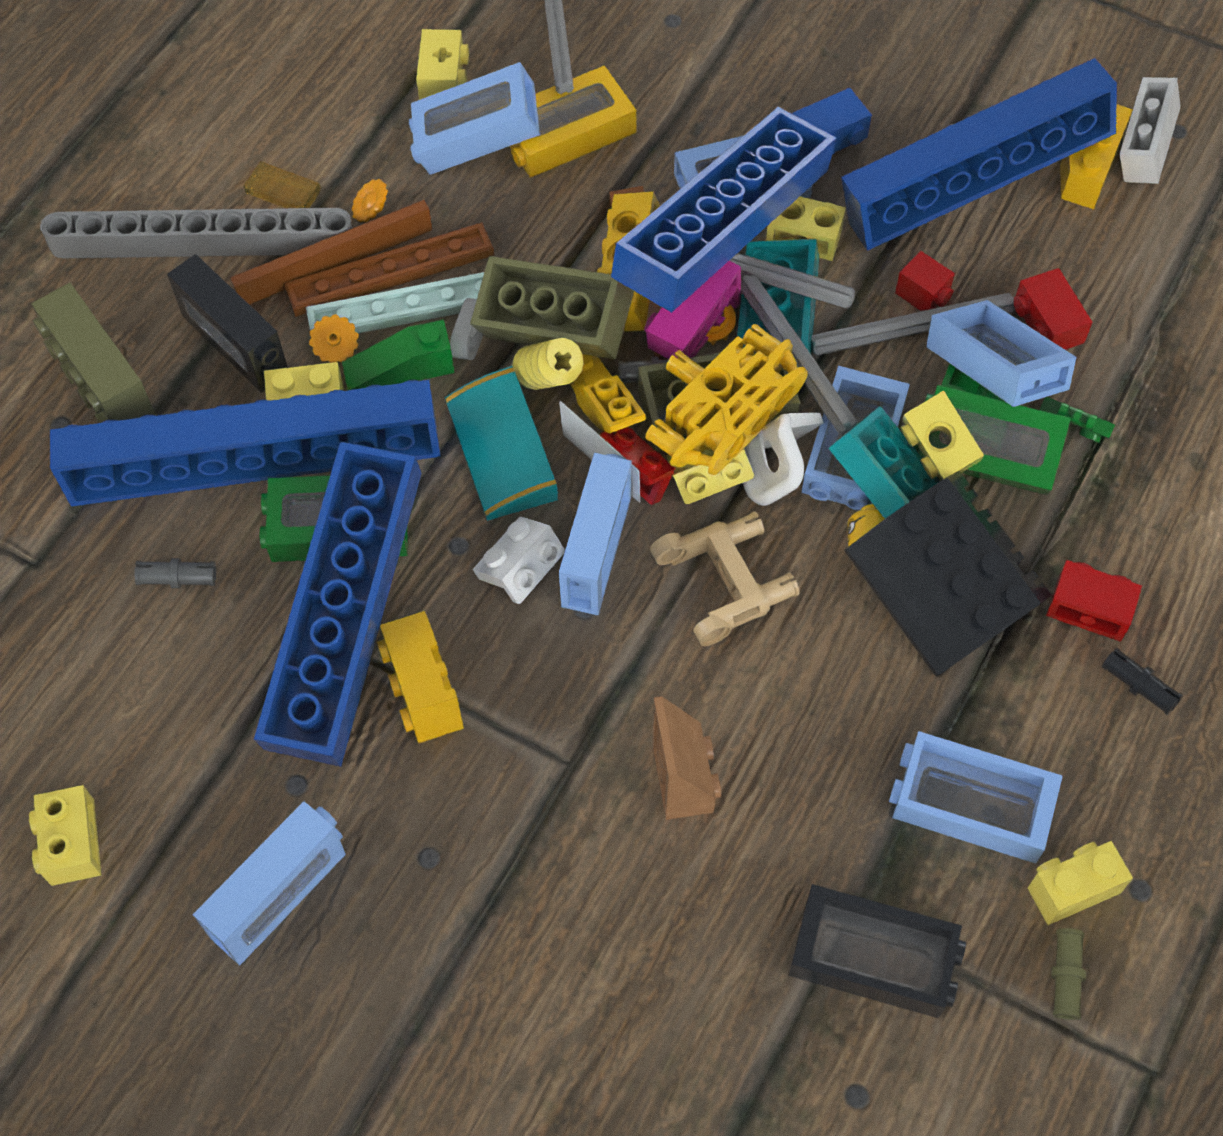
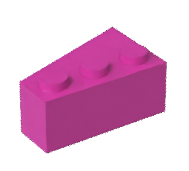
M728 261L672 313L663 307L658 313L654 312L645 325L648 348L668 359L672 355L675 356V352L678 350L682 351L689 358H693L708 342L709 337L706 335L713 325L720 326L725 320V317L721 316L724 308L731 305L736 309L741 304V266Z

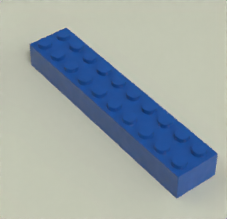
M408 380L404 383L393 385H371L355 390H333L329 393L317 395H295L286 399L257 400L249 404L220 405L211 409L182 410L173 414L144 415L135 419L106 420L97 424L68 425L64 428L50 430V469L71 507L265 481L268 478H285L331 472L340 441L412 455L417 460L441 457L429 380Z

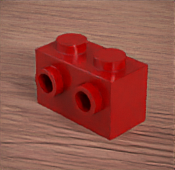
M1059 268L1020 280L1013 301L1016 313L1024 318L1030 328L1065 350L1085 343L1093 322Z
M1066 560L1058 576L1046 616L1121 642L1131 626L1142 585L1133 583L1130 579L1121 575H1110L1095 570L1086 563Z

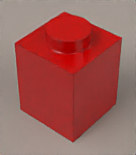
M920 251L899 272L895 294L920 311L935 309L938 306L944 307L954 293L951 287L955 273Z

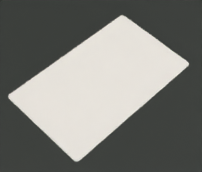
M559 401L563 435L592 460L594 453L603 455L616 454L626 459L566 405ZM632 465L631 496L640 503L639 470Z

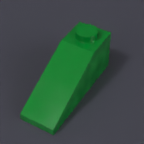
M444 320L407 327L342 362L348 390L362 389L371 385L400 384L408 380L419 381L455 373Z

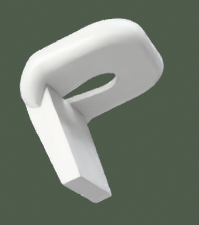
M820 413L782 414L765 425L759 434L744 448L754 473V478L742 484L746 494L753 502L758 505L767 506L798 488L804 476V462L796 440L824 423ZM772 447L778 456L779 468L776 472H772L767 464L766 448Z

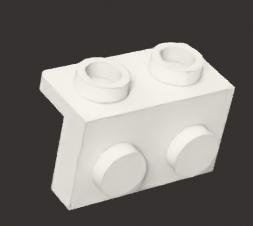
M520 516L508 527L505 534L484 554L483 558L472 570L479 580L504 588L510 599L520 604L562 557L565 549L550 525Z

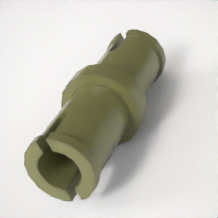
M1061 928L1056 930V966L1051 968V977L1055 979L1053 1016L1064 1020H1080L1082 982L1086 981V970L1082 969L1083 938L1085 933L1078 929Z

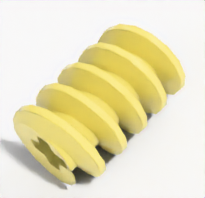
M558 338L524 346L517 351L512 366L519 383L525 388L538 390L570 384L578 378L583 367V354L579 346L572 340Z

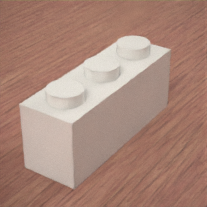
M1142 78L1120 151L1124 182L1159 183L1180 110L1177 78Z

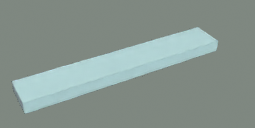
M484 272L308 306L306 311L310 331L314 329L316 321H321L322 317H331L334 314L340 318L346 317L349 323L355 325V332L358 334L459 314L465 299H477Z

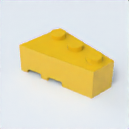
M1117 105L1116 134L1062 159L1060 164L1061 199L1094 210L1133 109Z
M422 611L380 625L383 640L377 641L383 664L391 662L395 672L388 675L394 697L403 696L406 708L399 710L406 733L414 730L419 744L464 729L458 698L449 682L448 671L440 656L438 644L426 612Z

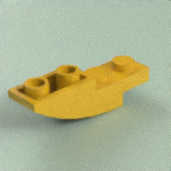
M583 354L582 371L578 378L571 382L570 385L575 391L577 404L590 421L600 430L612 433L646 420L644 411L618 375L611 376L598 356Z

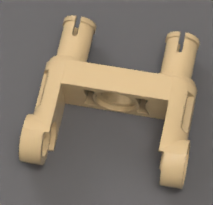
M755 511L727 524L723 521H717L687 535L680 536L679 533L666 534L657 539L650 547V551L659 565L672 563L674 566L707 552L731 594L734 602L709 612V617L703 619L694 627L693 631L701 646H710L722 641L730 634L734 627L764 616L770 610V606L799 595V587L796 580L790 581L794 578L790 572L762 585L756 583L737 550L736 544L764 534L761 519L755 520L759 516Z

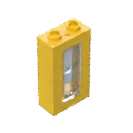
M605 65L573 78L574 89L571 93L564 92L559 94L555 86L535 94L540 135L509 146L514 162L518 167L523 166L530 178L636 133L637 110ZM509 105L498 109V111L507 108Z

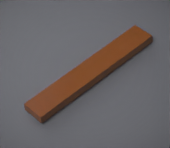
M425 200L419 201L232 276L230 279L233 289L248 304H252L284 291L285 282L363 259L432 231L429 207Z
M481 222L285 282L284 286L294 315L297 317L307 314L306 307L372 294L494 256V248Z

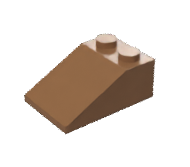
M655 697L652 748L666 820L714 813L715 800L721 797V786L718 774H711L708 760H714L711 737H703L701 723L664 697Z

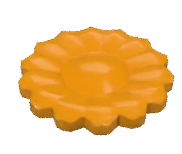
M372 179L369 183L364 184L353 200L351 211L353 212L354 219L360 223L363 221L368 222L370 218H375L376 214L382 211L388 193L386 183L380 179Z
M336 314L331 317L324 316L321 321L314 323V329L310 331L311 339L309 344L313 347V354L319 356L323 362L342 363L347 358L352 357L354 350L358 348L357 340L359 335L355 332V325L349 323L346 317L340 318Z

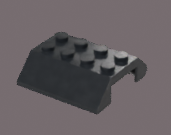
M960 471L946 477L889 515L844 550L936 677L1052 596L1043 582L1037 586L1033 582L1039 578L1034 570L1024 574L1019 568L1018 564L1021 563L1024 556L1020 551L1012 554L1010 550L1015 547V544L997 520L989 523L987 519L992 516L989 509L978 512L972 505L978 495L974 489L966 492L965 488L970 484Z

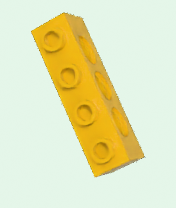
M654 191L614 194L612 209H609L607 212V238H604L602 241V267L598 268L597 272L612 273L616 243L660 207ZM635 291L624 331L645 330L650 300Z

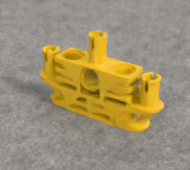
M753 324L751 329L749 328L746 331L743 339L737 336L705 369L678 350L675 352V356L672 355L668 360L666 370L688 385L667 405L665 423L661 419L656 420L655 425L658 427L656 428L652 424L645 438L672 457L670 461L671 466L703 465L709 467L708 474L716 475L797 394L807 379L808 371L805 367H797V361L791 352L793 344L790 339L780 342L757 324ZM782 368L788 372L785 376L779 374ZM712 450L714 454L711 456L702 454V452Z

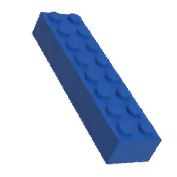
M1094 58L892 154H888L875 162L841 177L849 225L868 251L1116 134L1117 83Z
M777 107L616 243L611 278L672 313L828 171L836 137Z
M340 441L254 736V740L264 750L342 766L422 474L415 456Z

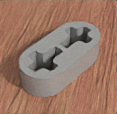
M467 298L462 305L450 339L453 358L473 360L477 354L483 334L470 324L477 299Z

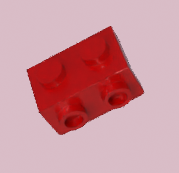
M629 427L612 433L601 432L600 436L623 457L631 460L632 465L639 470L640 496L651 506L661 501L676 468L671 466L660 453L649 446Z

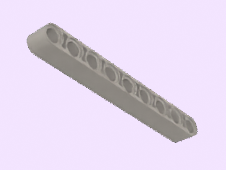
M342 208L54 212L46 215L40 224L41 232L51 253L58 258L192 257L195 254L198 256L287 255L353 228L349 213Z

